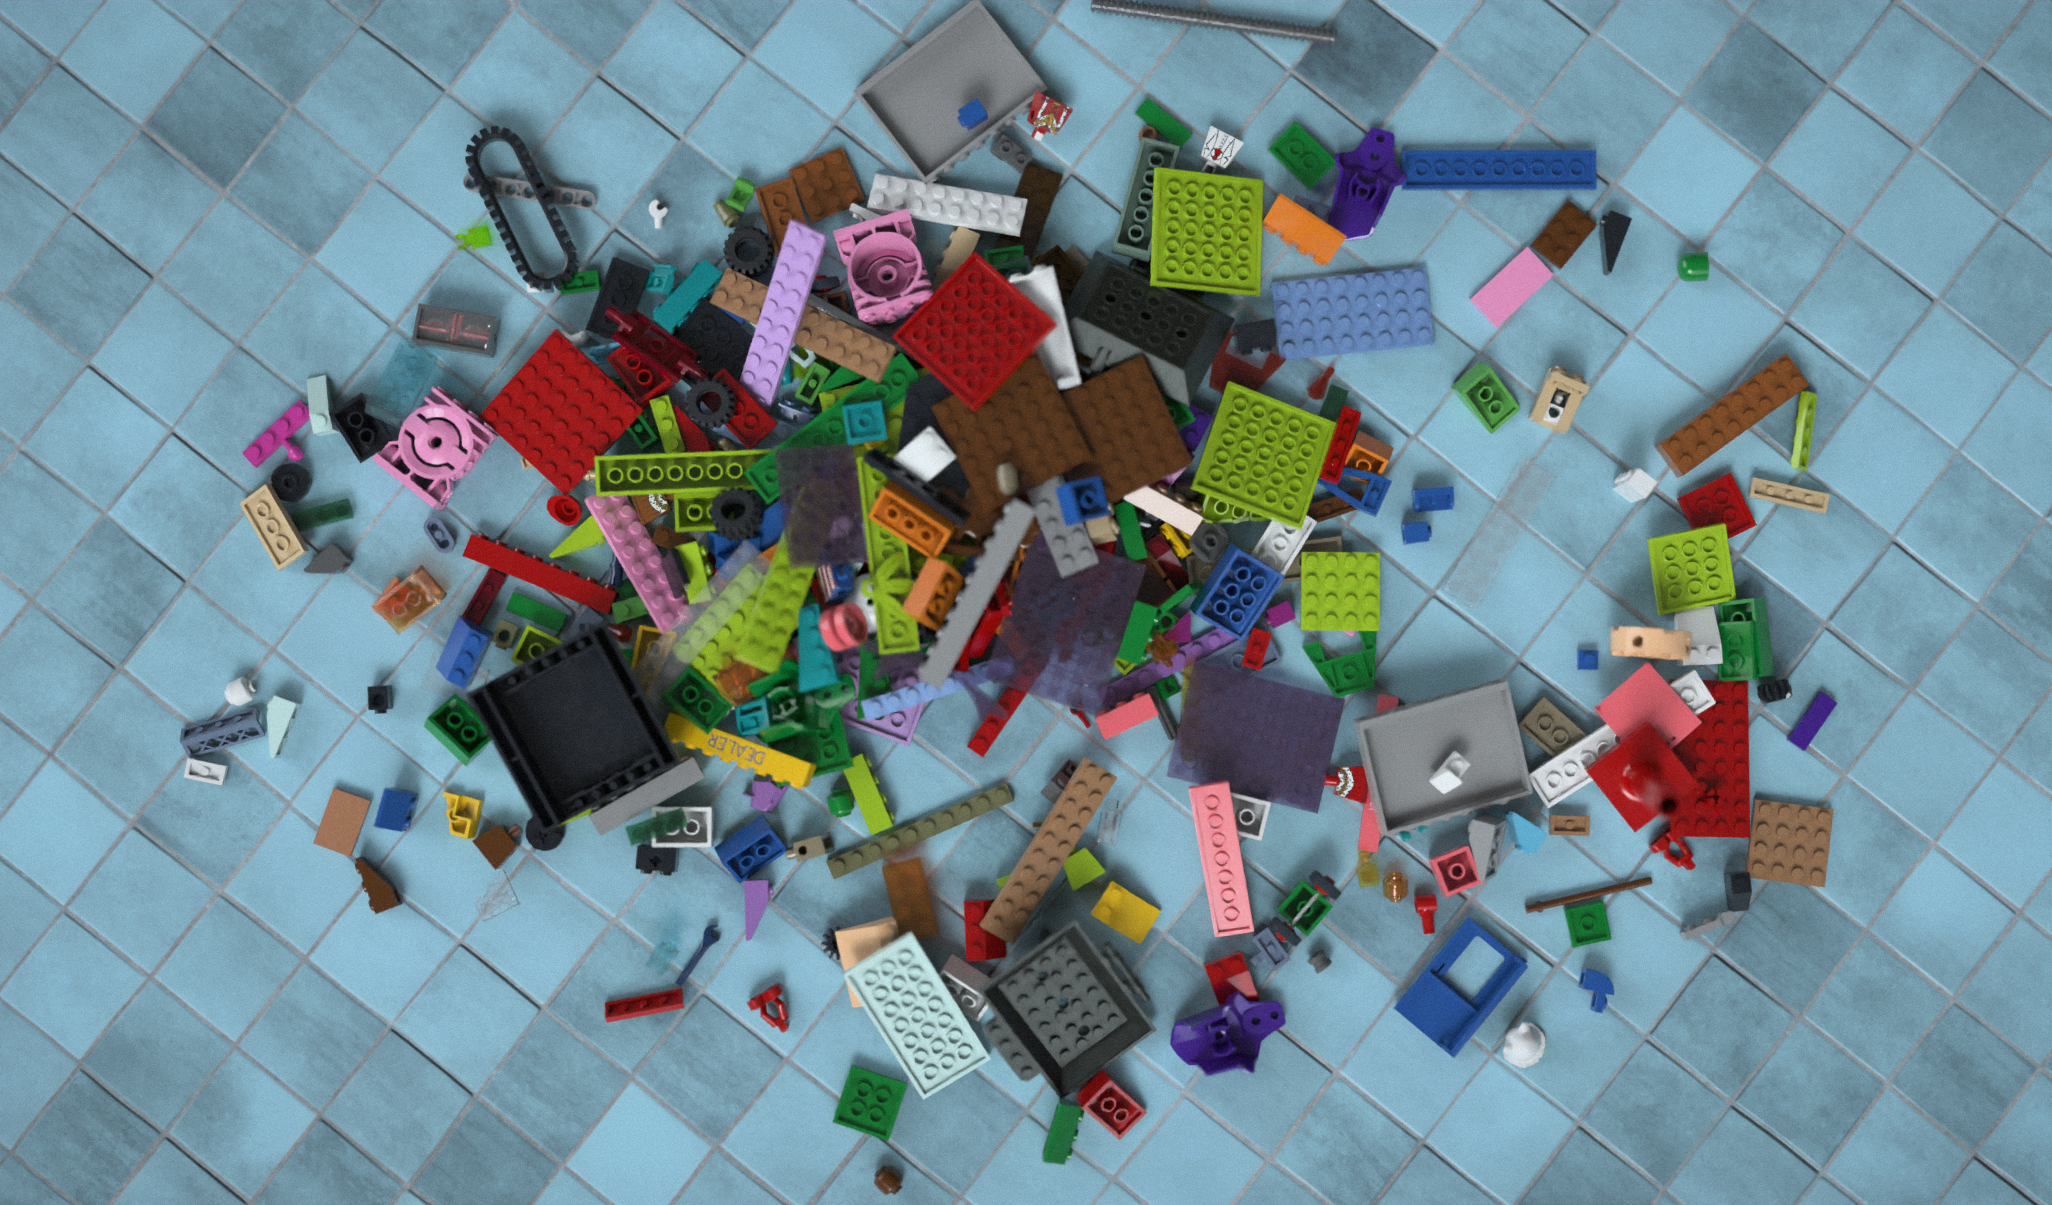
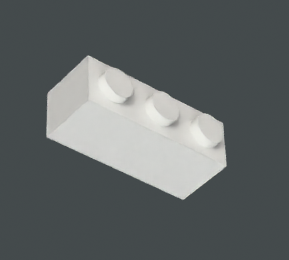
M1640 468L1620 474L1614 481L1616 485L1613 490L1630 503L1646 498L1658 482Z

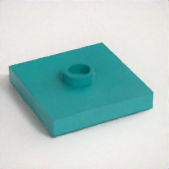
M882 400L842 406L848 445L888 440Z

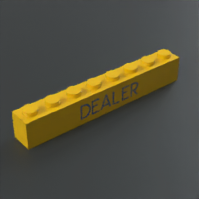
M669 712L664 726L669 738L674 743L678 744L681 741L685 743L684 746L693 750H696V747L703 749V754L712 757L714 754L719 755L720 760L731 763V760L738 762V767L747 770L749 767L754 768L755 773L759 775H773V780L782 783L784 780L791 782L790 786L797 789L809 787L816 768V764L715 727L707 735L678 713Z

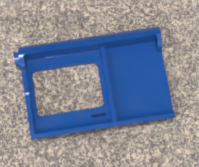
M1468 917L1394 1009L1445 1052L1455 1058L1527 970L1528 966L1526 963L1528 961L1520 954L1517 956L1512 954ZM1476 936H1479L1504 957V962L1474 999L1469 1000L1444 979V975Z

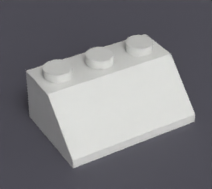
M951 954L939 972V976L961 1011L978 1022L989 1007L976 990L991 979L962 961V959Z

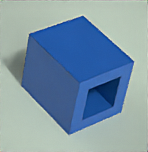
M978 98L958 110L959 116L957 120L961 127H966L968 131L988 119V114Z
M1427 521L1401 525L1403 545L1430 541L1429 537H1432L1431 526L1427 525Z

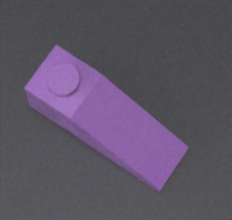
M770 879L744 881L746 940L753 938L770 901V895H774L773 883H770Z

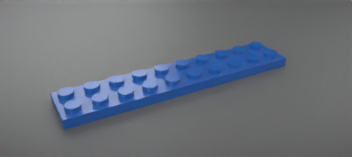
M1596 150L1401 151V170L1408 175L1401 185V191L1595 190L1597 188Z

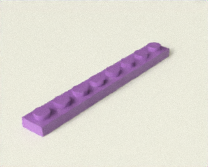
M1217 628L1096 692L1106 709L1238 639Z

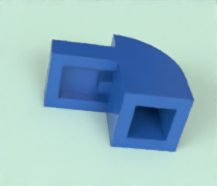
M1582 968L1578 987L1593 991L1590 1010L1602 1013L1603 1009L1607 1006L1606 994L1614 995L1613 984L1605 974L1596 970Z

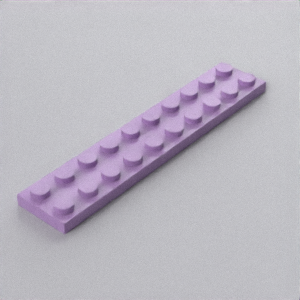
M795 219L790 220L739 381L740 385L769 415L828 238L827 234Z

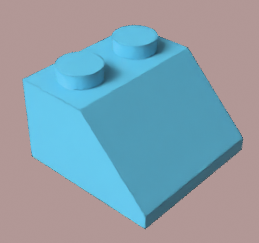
M1506 811L1505 818L1507 819L1511 842L1516 844L1514 848L1528 855L1530 852L1536 854L1548 833L1518 814Z

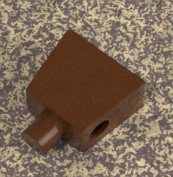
M517 823L509 829L504 824H500L475 838L472 842L492 867L497 870L520 847V843L515 838L523 830Z

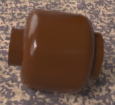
M884 1165L874 1174V1184L884 1195H889L890 1193L895 1195L902 1188L900 1184L903 1181V1177L893 1166Z

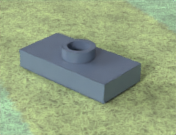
M587 607L563 637L569 640L602 622L604 618L591 607Z

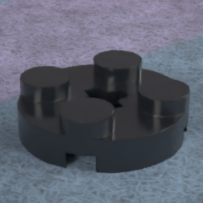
M294 463L278 466L273 471L270 480L279 499L293 503L305 498L312 485V479L308 471L301 465ZM288 478L291 479V480H292L293 478L295 479V481H294L295 485H294L293 487H292V486H290L289 488L287 487V485H288L287 479H288Z
M532 816L527 821L525 834L528 842L534 849L549 851L561 844L566 835V826L564 824L551 830L548 833V837H545L544 834H541V830Z

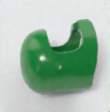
M1708 252L1682 255L1677 264L1679 277L1686 282L1707 281L1709 275Z

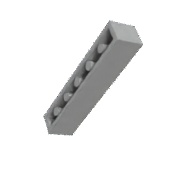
M687 754L681 757L682 762L644 780V783L639 786L637 784L632 786L621 796L617 794L609 798V802L605 805L600 803L591 808L592 812L589 814V817L599 835L606 834L705 778V773L695 756L689 757Z

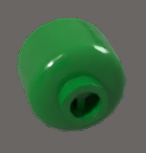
M843 787L831 790L832 794L827 796L830 813L836 815L837 818L850 815L854 809L851 792L843 790Z

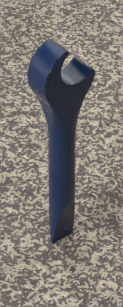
M717 924L709 925L705 929L701 945L675 982L680 987H682L708 948L720 940V938H715L712 935V929L718 927Z

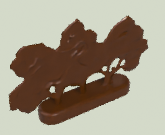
M972 486L968 488L966 497L963 499L956 494L954 489L938 487L937 490L972 513L969 520L962 527H956V534H952L955 540L954 544L946 543L941 553L979 557L980 554L984 556L987 549L982 547V536L987 533L996 534L997 531L994 530V527L999 519L1003 521L1006 515L1003 511L1007 503L1000 509H994L986 514ZM1022 496L1015 498L1018 502L1028 506V503ZM1034 514L1018 544L1022 548L1030 547L1034 536L1041 533L1040 524L1036 522V514ZM964 534H969L977 539L976 546L960 545V540ZM1015 550L1010 561H1020V552Z

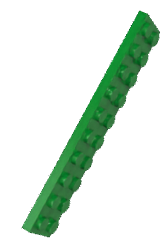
M900 353L891 360L880 383L867 378L743 473L766 503H771L848 444L842 406L882 400L885 416L905 401L906 390L919 381L921 377L904 355Z

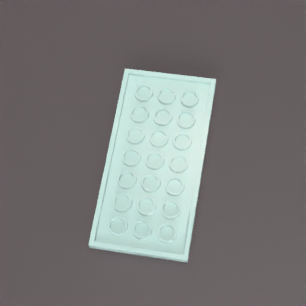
M911 931L842 972L844 978L923 1100L991 1060L987 1050Z

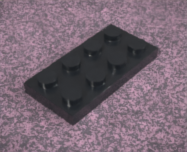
M613 257L585 330L613 340L612 337L618 330L619 324L605 315L606 310L611 304L624 314H630L636 309L650 271Z

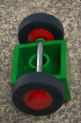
M1316 870L1311 873L1309 879L1318 890H1313L1300 879L1275 908L1288 920V923L1282 922L1277 917H1274L1269 923L1277 932L1275 935L1283 942L1287 940L1294 947L1302 939L1295 933V929L1292 926L1298 928L1308 937L1333 908L1322 897V894L1328 895L1333 900H1337L1341 895V891L1334 886L1335 881L1328 875L1324 877Z

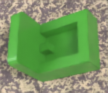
M738 177L734 189L727 198L726 204L744 212L754 196L755 184L748 179Z

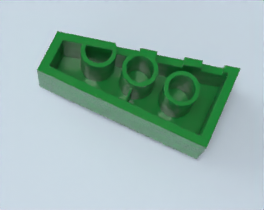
M877 635L867 636V640L860 644L857 719L865 718L860 702L893 692L886 655H879Z

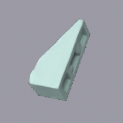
M327 375L307 379L309 416L313 434L324 436L339 432V429L328 414L334 410Z
M274 695L267 705L270 758L280 759L302 705L281 695Z

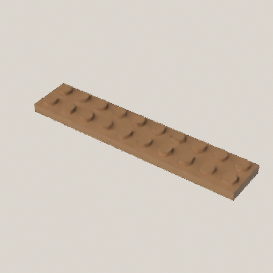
M727 268L710 303L757 325L769 287ZM805 305L793 342L877 383H880L897 350L895 346L808 305Z
M1085 757L1082 759L980 923L983 929L1012 945L1015 943L1117 779L1115 775Z

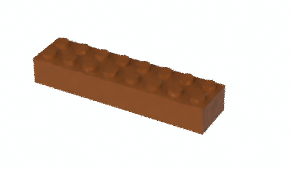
M1787 353L1781 355L1654 447L1677 478L1684 476L1809 386V383Z

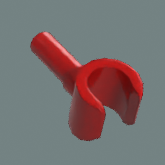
M1076 703L1079 711L1073 712L1071 708L1070 711L1073 715L1078 716L1088 729L1091 725L1084 717L1081 705Z

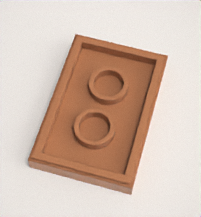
M333 788L313 844L351 857L372 801L344 790Z

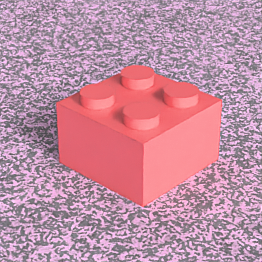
M1461 845L1428 859L1442 896L1449 897L1483 883L1479 880L1476 864L1468 845Z

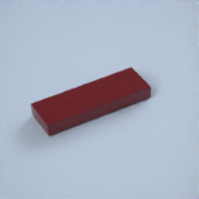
M490 567L462 616L481 625L508 577Z

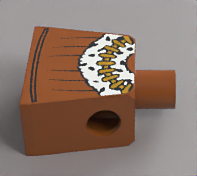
M674 494L631 496L641 524L647 526L671 512L672 509L669 502L674 501Z

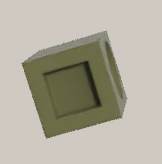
M500 619L492 639L496 643L495 647L505 651L507 648L513 649L522 627ZM505 630L510 633V638L507 641L502 639V633Z

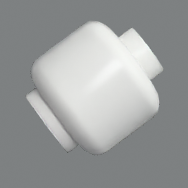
M241 677L228 683L224 693L230 704L241 706L254 699L256 686L252 680L248 681L246 678Z

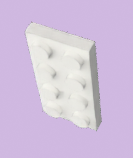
M1306 515L1303 527L1299 531L1272 520L1251 554L1285 575L1317 521Z

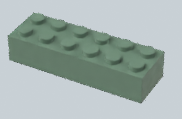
M1142 137L1111 253L1149 262L1152 246L1154 168L1174 169L1180 146Z

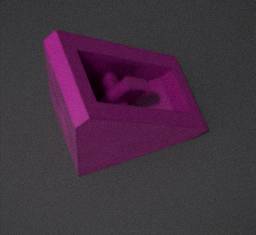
M1187 612L1160 641L1162 643H1190L1191 614Z

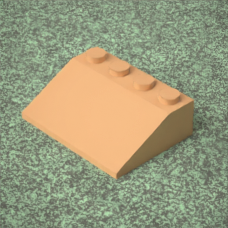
M892 916L835 931L844 971L900 938L896 920ZM846 981L852 1007L863 1006Z

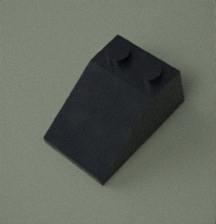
M365 393L358 394L328 413L360 463L382 451L388 442L394 441L375 405Z

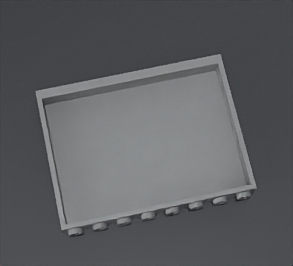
M972 0L854 90V95L917 177L924 184L927 182L935 184L940 179V175L944 172L946 174L951 172L957 162H963L969 158L970 152L974 149H981L986 144L985 141L990 137L993 139L1001 133L1000 129L1004 126H1011L1016 121L1017 116L1028 113L1035 92L1038 91L1046 95L1048 88L979 0ZM978 98L988 114V119L968 131L966 127L962 128L957 120L959 116L958 110Z
M1503 678L1353 719L1378 830L1386 837L1396 836L1397 832L1404 830L1405 832L1414 831L1416 827L1421 825L1431 826L1435 824V821H1449L1456 815H1469L1477 809L1487 810L1494 804L1504 805L1509 803L1508 800H1522L1527 798V795L1533 794L1509 684ZM1455 751L1471 765L1459 778L1462 783L1443 794L1429 780Z

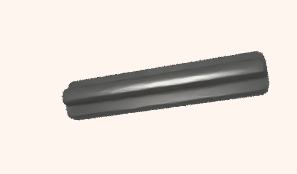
M1156 686L1148 687L1146 692L1149 693L1157 709L1158 718L1168 739L1172 741L1178 738L1179 735Z

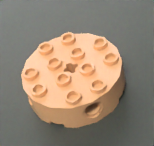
M1611 627L1609 651H1611V655L1623 657L1635 656L1646 659L1688 660V657L1691 656L1692 633L1656 628Z

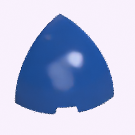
M708 531L710 553L714 554L716 558L715 568L724 580L737 576L749 562H753L759 550L760 536L754 534L752 538L750 536L746 537L747 540L745 541L739 539V542H735L733 539L729 541L726 537L723 538L718 531Z

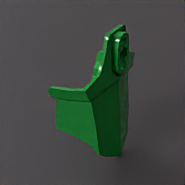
M790 658L784 659L779 664L777 672L747 685L748 689L755 695V699L768 694L767 697L773 700L771 708L774 726L759 729V733L755 735L763 743H768L803 731L827 732L832 716L857 696L852 676L841 674L843 679L841 683L806 693L799 692V662ZM849 686L848 691L844 692L843 690ZM762 706L751 709V713L762 710Z

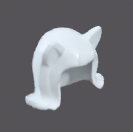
M1523 1022L1520 1027L1510 1030L1508 1035H1506V1045L1503 1047V1057L1505 1060L1519 1068H1527V1066L1530 1067L1538 1063L1539 1058L1543 1057L1546 1046L1543 1032L1538 1029L1535 1023Z

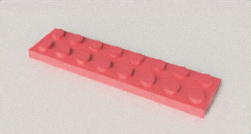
M1227 780L1189 786L1215 937L1254 932L1229 782Z

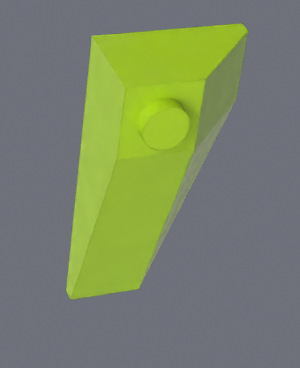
M1199 492L1197 503L1204 509V518L1201 521L1203 523L1222 525V523L1231 522L1235 524L1241 521L1271 520Z

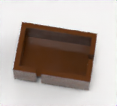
M1148 549L1149 557L1134 562H1129L1127 558L1113 568V572L1134 601L1159 609L1161 605L1178 592L1170 580L1163 581L1167 575Z

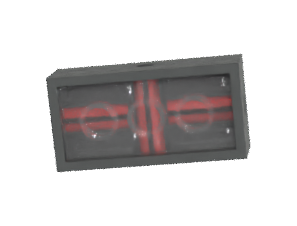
M418 303L411 342L419 346L494 358L501 320L495 316Z

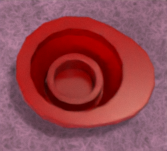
M554 495L547 501L549 514L558 522L571 526L580 520L582 508L579 500L572 495Z

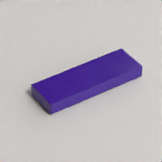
M1819 692L1786 740L1800 750L1805 751L1837 705V702L1823 692Z

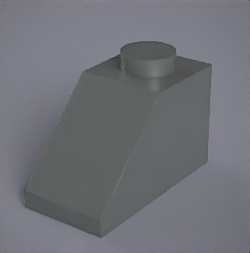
M331 543L304 571L310 574H343L351 567L350 563L353 560L338 544Z

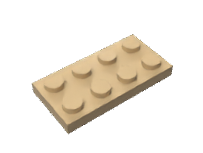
M271 483L263 485L239 503L278 571L285 569L309 551Z

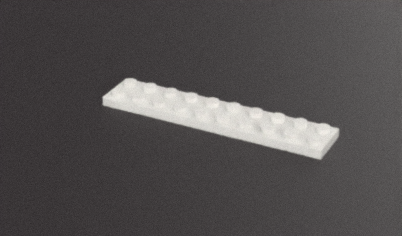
M1694 669L1669 684L1695 715L1716 703ZM1607 724L1529 772L1530 782L1547 808H1550L1593 781L1584 768L1621 741Z

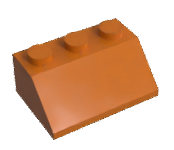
M928 557L902 610L911 618L939 632L966 579L948 563Z

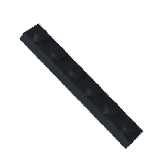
M876 447L871 448L862 459L871 468L884 474L886 478L894 481L904 490L916 496L920 501L928 504L936 512L950 519L952 523L962 527L971 517L972 513Z

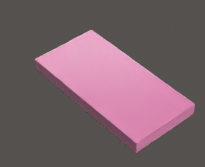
M1526 247L1477 292L1470 301L1497 328L1554 274Z

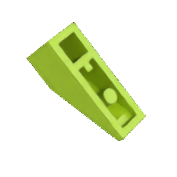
M591 515L549 556L552 559L562 558L597 547L598 545L602 546L607 542V539L593 515Z

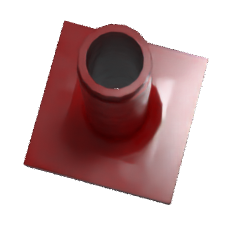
M1648 721L1584 768L1634 832H1637L1657 816L1666 820L1679 817L1684 809L1682 797L1699 785Z

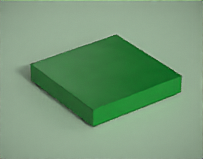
M1200 579L1187 584L1159 607L1160 611L1166 613L1177 608L1202 588L1204 584Z
M1602 900L1563 908L1572 947L1611 940L1604 902Z

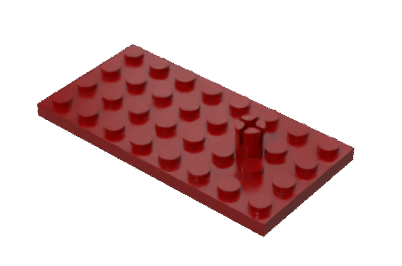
M1669 679L1668 685L1677 679ZM1702 680L1716 703L1696 715L1702 723L1671 749L1699 785L1682 797L1684 801L1683 812L1679 817L1669 820V830H1671V836L1750 838L1748 681Z

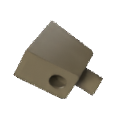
M830 832L794 842L793 847L785 849V854L788 860L796 858L800 862L826 855L835 851Z

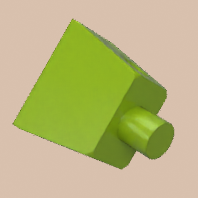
M1074 846L1063 864L1073 891L1105 873L1104 868L1085 846L1079 850Z

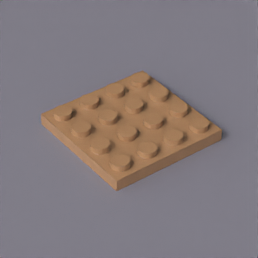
M1753 799L1750 838L1745 868L1746 872H1750V878L1825 887L1834 809Z

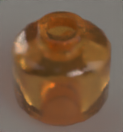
M1390 872L1383 878L1384 897L1396 903L1401 902L1403 898L1408 896V879L1402 873Z

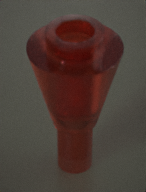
M1328 367L1323 376L1319 377L1307 388L1309 397L1314 400H1323L1329 379L1335 372L1332 367Z

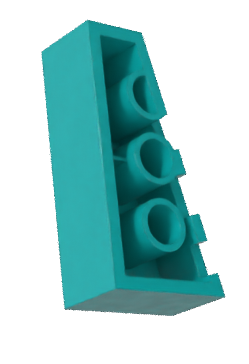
M705 259L701 263L697 262L691 269L692 273L688 277L684 276L678 284L679 287L675 291L671 290L669 295L666 296L667 300L663 304H658L653 311V322L673 336L676 329L684 324L689 314H692L701 303L700 300L707 299L722 279V273Z
M815 604L801 608L798 613L799 692L806 693L843 682L836 652L826 644L821 633L820 617L822 612L825 611L823 605Z

